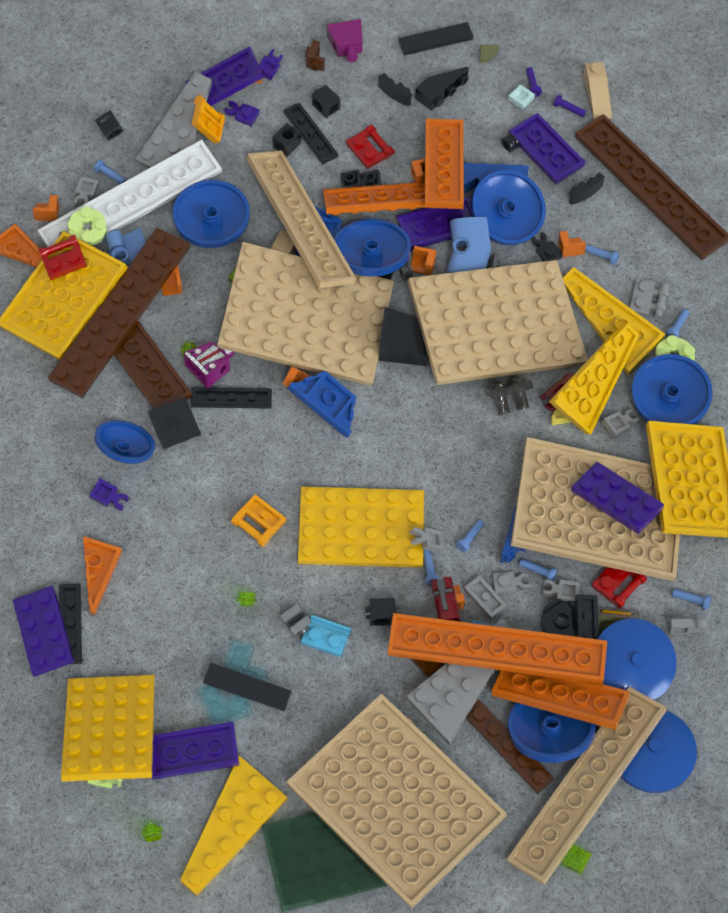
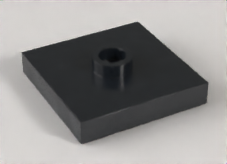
M186 397L148 412L163 450L201 435Z

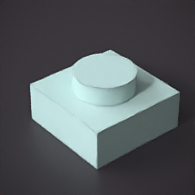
M519 85L509 95L508 100L523 110L534 100L535 94Z

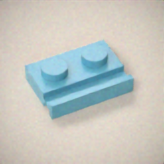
M311 615L310 620L312 623L308 625L309 629L304 632L301 644L341 657L351 633V628Z

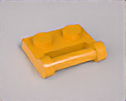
M198 95L194 99L196 106L191 124L210 141L219 143L225 116L211 107L202 95Z
M255 494L234 515L231 523L236 527L242 528L255 538L261 547H264L270 538L286 523V517ZM247 515L266 531L263 534L260 533L243 518Z

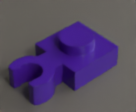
M274 49L270 51L268 56H264L259 64L263 76L270 81L279 69V63L283 58L282 54L279 57H275L273 55Z
M229 101V107L233 109H224L226 115H235L236 121L251 127L260 113V109L244 103L239 107L234 101Z
M101 478L89 497L106 507L111 502L117 510H123L124 507L118 503L119 500L127 502L129 499L126 494H117L118 488Z

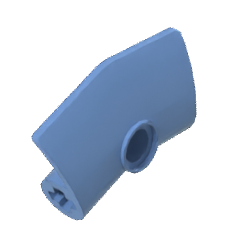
M465 217L451 220L450 229L453 250L446 273L486 269L491 253L487 218ZM459 246H465L467 248L465 251L457 250Z
M140 227L123 236L118 230L110 231L105 235L110 256L117 260L123 258V260L119 261L125 263L127 267L146 243Z

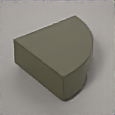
M481 45L480 63L488 62L498 54L499 45Z

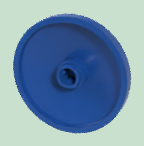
M499 170L490 173L478 183L471 197L472 217L487 218L489 237L495 243L514 246L527 242L538 233L544 223L546 205L543 194L535 182L520 172Z
M205 180L188 186L179 194L173 206V221L177 232L187 242L203 248H218L233 243L245 232L250 220V208L245 195L234 185L219 180Z
M363 219L352 222L340 229L334 238L352 272L362 276H382L395 272L405 265L411 253V242L408 234L400 226L381 219Z
M663 354L646 361L636 372L631 388L633 405L646 422L657 421L695 425L706 415L713 395L712 384L705 370L692 359L677 354Z
M632 618L617 621L601 632L597 639L607 641L604 685L622 690H627L631 687L653 700L666 692L674 679L677 661L670 639L659 627L648 621Z
M516 703L509 714L508 730L512 743L525 756L540 762L559 763L574 759L589 748L595 737L596 724Z
M666 711L623 772L621 778L630 786L649 793H663L679 787L692 773L697 759L696 741L690 728L678 716Z

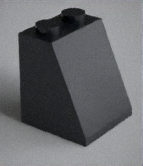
M385 307L380 338L379 361L426 366L429 357L418 318Z

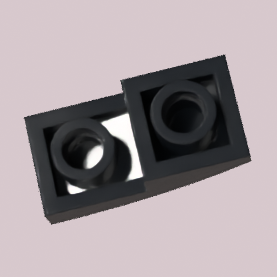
M385 73L378 76V87L387 96L405 106L411 105L412 93L408 87H405L402 82L395 85L393 79L389 78Z
M359 169L341 173L342 188L382 185L379 169L360 173Z
M598 173L594 178L591 177L587 184L581 181L577 186L574 185L569 192V203L571 205L577 204L593 196L603 187L605 176Z

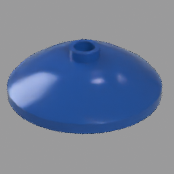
M112 420L104 422L98 426L95 432L94 439L98 448L107 457L117 462L126 464L141 463L151 458L155 450V442L152 436L140 426L127 421Z

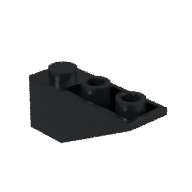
M463 67L428 77L416 87L415 99L431 111L435 107H440L444 99L448 96H453L460 85L464 86L467 83L469 68Z

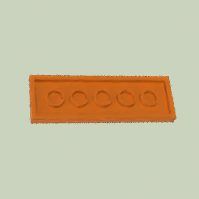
M426 118L425 208L463 209V120Z
M425 182L323 189L326 214H357L365 211H395L406 208L412 210L425 207Z
M500 671L492 689V696L616 730L630 697V691L600 683Z

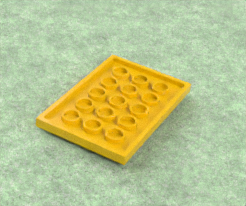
M63 231L54 244L69 239L71 235ZM78 238L77 240L87 266L50 280L42 260L0 317V328L58 360L62 359L128 268L125 263ZM70 246L68 248L48 255V257L50 259L52 257L74 249V247Z
M648 421L646 423V432L656 498L664 504L663 510L659 513L662 533L728 538V452L723 427Z
M301 487L298 564L423 568L422 544H411V540L416 537L409 534V531L415 527L421 530L424 528V490Z
M154 675L68 678L61 766L62 782L152 778Z

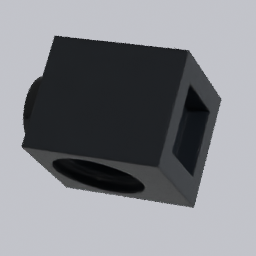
M324 85L313 92L312 105L325 118H328L340 109V97L327 85Z
M111 110L95 119V122L108 141L124 132Z
M286 123L272 137L273 148L282 151L288 157L301 144L300 130Z
M395 598L370 599L369 606L365 607L366 619H370V626L392 625L393 613H396Z

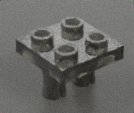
M516 375L508 377L506 382H501L500 380L490 382L488 387H484V392L486 396L495 398L498 415H505V413H510L506 397L510 394H514L517 410L529 408L525 390L532 389L533 384L532 380Z

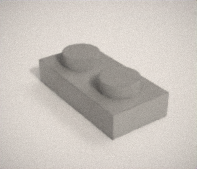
M481 575L464 587L466 594L490 620L507 609V604Z

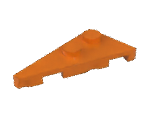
M16 224L0 234V255L37 268L42 261L39 248Z
M84 536L88 602L90 614L95 615L122 554V548Z

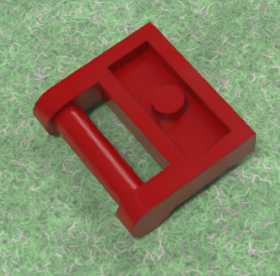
M373 125L367 126L364 131L346 140V145L366 169L373 167L395 153V150L388 146L376 132L377 129ZM370 136L383 152L379 153L367 138Z
M75 234L69 236L70 238L47 248L41 247L38 249L50 280L87 266ZM70 246L74 247V249L57 255L55 257H52L50 259L48 257V255L68 248Z
M607 567L592 583L591 587L617 608L621 609L625 604L624 601L640 584L643 585L647 581V577L642 574ZM629 576L633 578L631 583L619 595L613 594Z

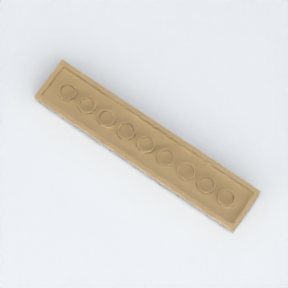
M282 151L247 154L246 160L317 286L325 288L354 284L356 280L354 273Z
M631 687L626 690L630 691V697L617 729L614 730L603 726L599 728L589 748L577 759L506 859L510 865L539 883L546 884L667 711L664 705Z

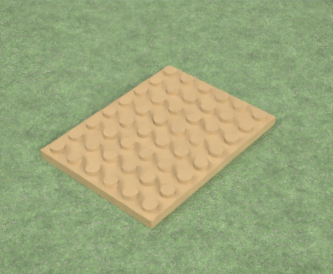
M242 242L217 347L316 373L326 371L332 377L372 386L380 352L385 307L389 308L394 281L377 276L354 274L356 277L354 284L319 288L302 257Z
M557 260L408 279L410 293L436 385L584 365L588 360Z
M527 437L510 546L669 581L676 579L680 534L662 533L659 514L638 535L571 491L572 486L596 462H599L657 499L651 464Z
M382 693L286 781V784L411 909L507 817V813Z

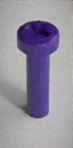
M526 68L530 84L529 91L537 97L542 93L541 87L537 85L533 68Z
M559 94L553 104L554 107L557 108L559 105L581 117H584L586 114V110L562 99V95Z

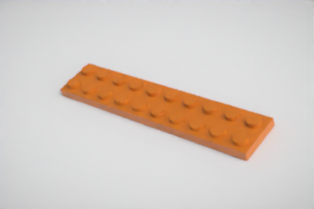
M393 613L388 646V656L603 684L607 641L397 613Z

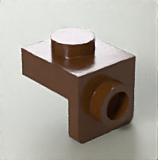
M313 40L311 46H308L305 52L306 67L313 71L320 70L324 72L325 58L319 57L320 41Z

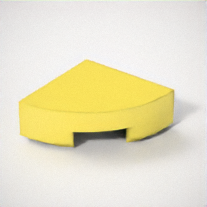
M557 409L551 418V425L571 422Z

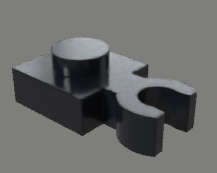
M542 232L540 234L541 241L532 237V244L538 247L536 248V253L543 262L559 260L563 257V254L553 241L549 243L546 241L547 236L545 233Z

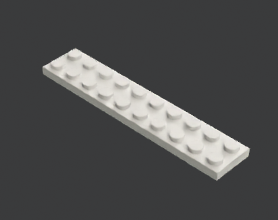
M200 140L38 229L37 232L46 247L52 246L63 231L69 234L67 224L71 215L86 206L99 211L105 217L107 223L106 234L110 231L119 230L177 198L188 186L200 181L209 180L220 174L222 168L205 143ZM84 224L83 230H91V224Z

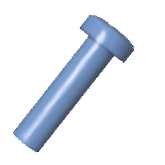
M98 160L95 164L94 171L97 173L101 171L119 184L126 182L124 177L105 166L103 160Z
M586 244L585 252L610 260V264H616L619 252L614 251L611 253Z
M683 309L673 326L666 330L665 334L667 337L671 335L679 337V330L689 315L687 309Z
M478 519L464 538L456 541V547L460 551L467 552L469 550L470 542L482 529L484 522Z
M423 550L427 574L424 580L427 586H431V581L436 578L439 580V576L435 575L431 552Z
M523 558L519 563V566L545 576L547 580L553 581L557 573L556 568L552 567L550 570Z
M674 589L672 595L676 598L703 605V609L706 610L711 602L710 595L702 597L678 589Z

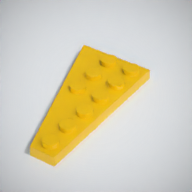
M573 267L563 277L567 293L603 342L622 323H628L639 333L638 339L623 368L627 375L664 339V332Z
M622 323L549 401L584 434H592L638 339L639 333L628 323Z
M239 756L240 766L233 767L180 879V882L195 896H198L288 800L285 794L241 756Z

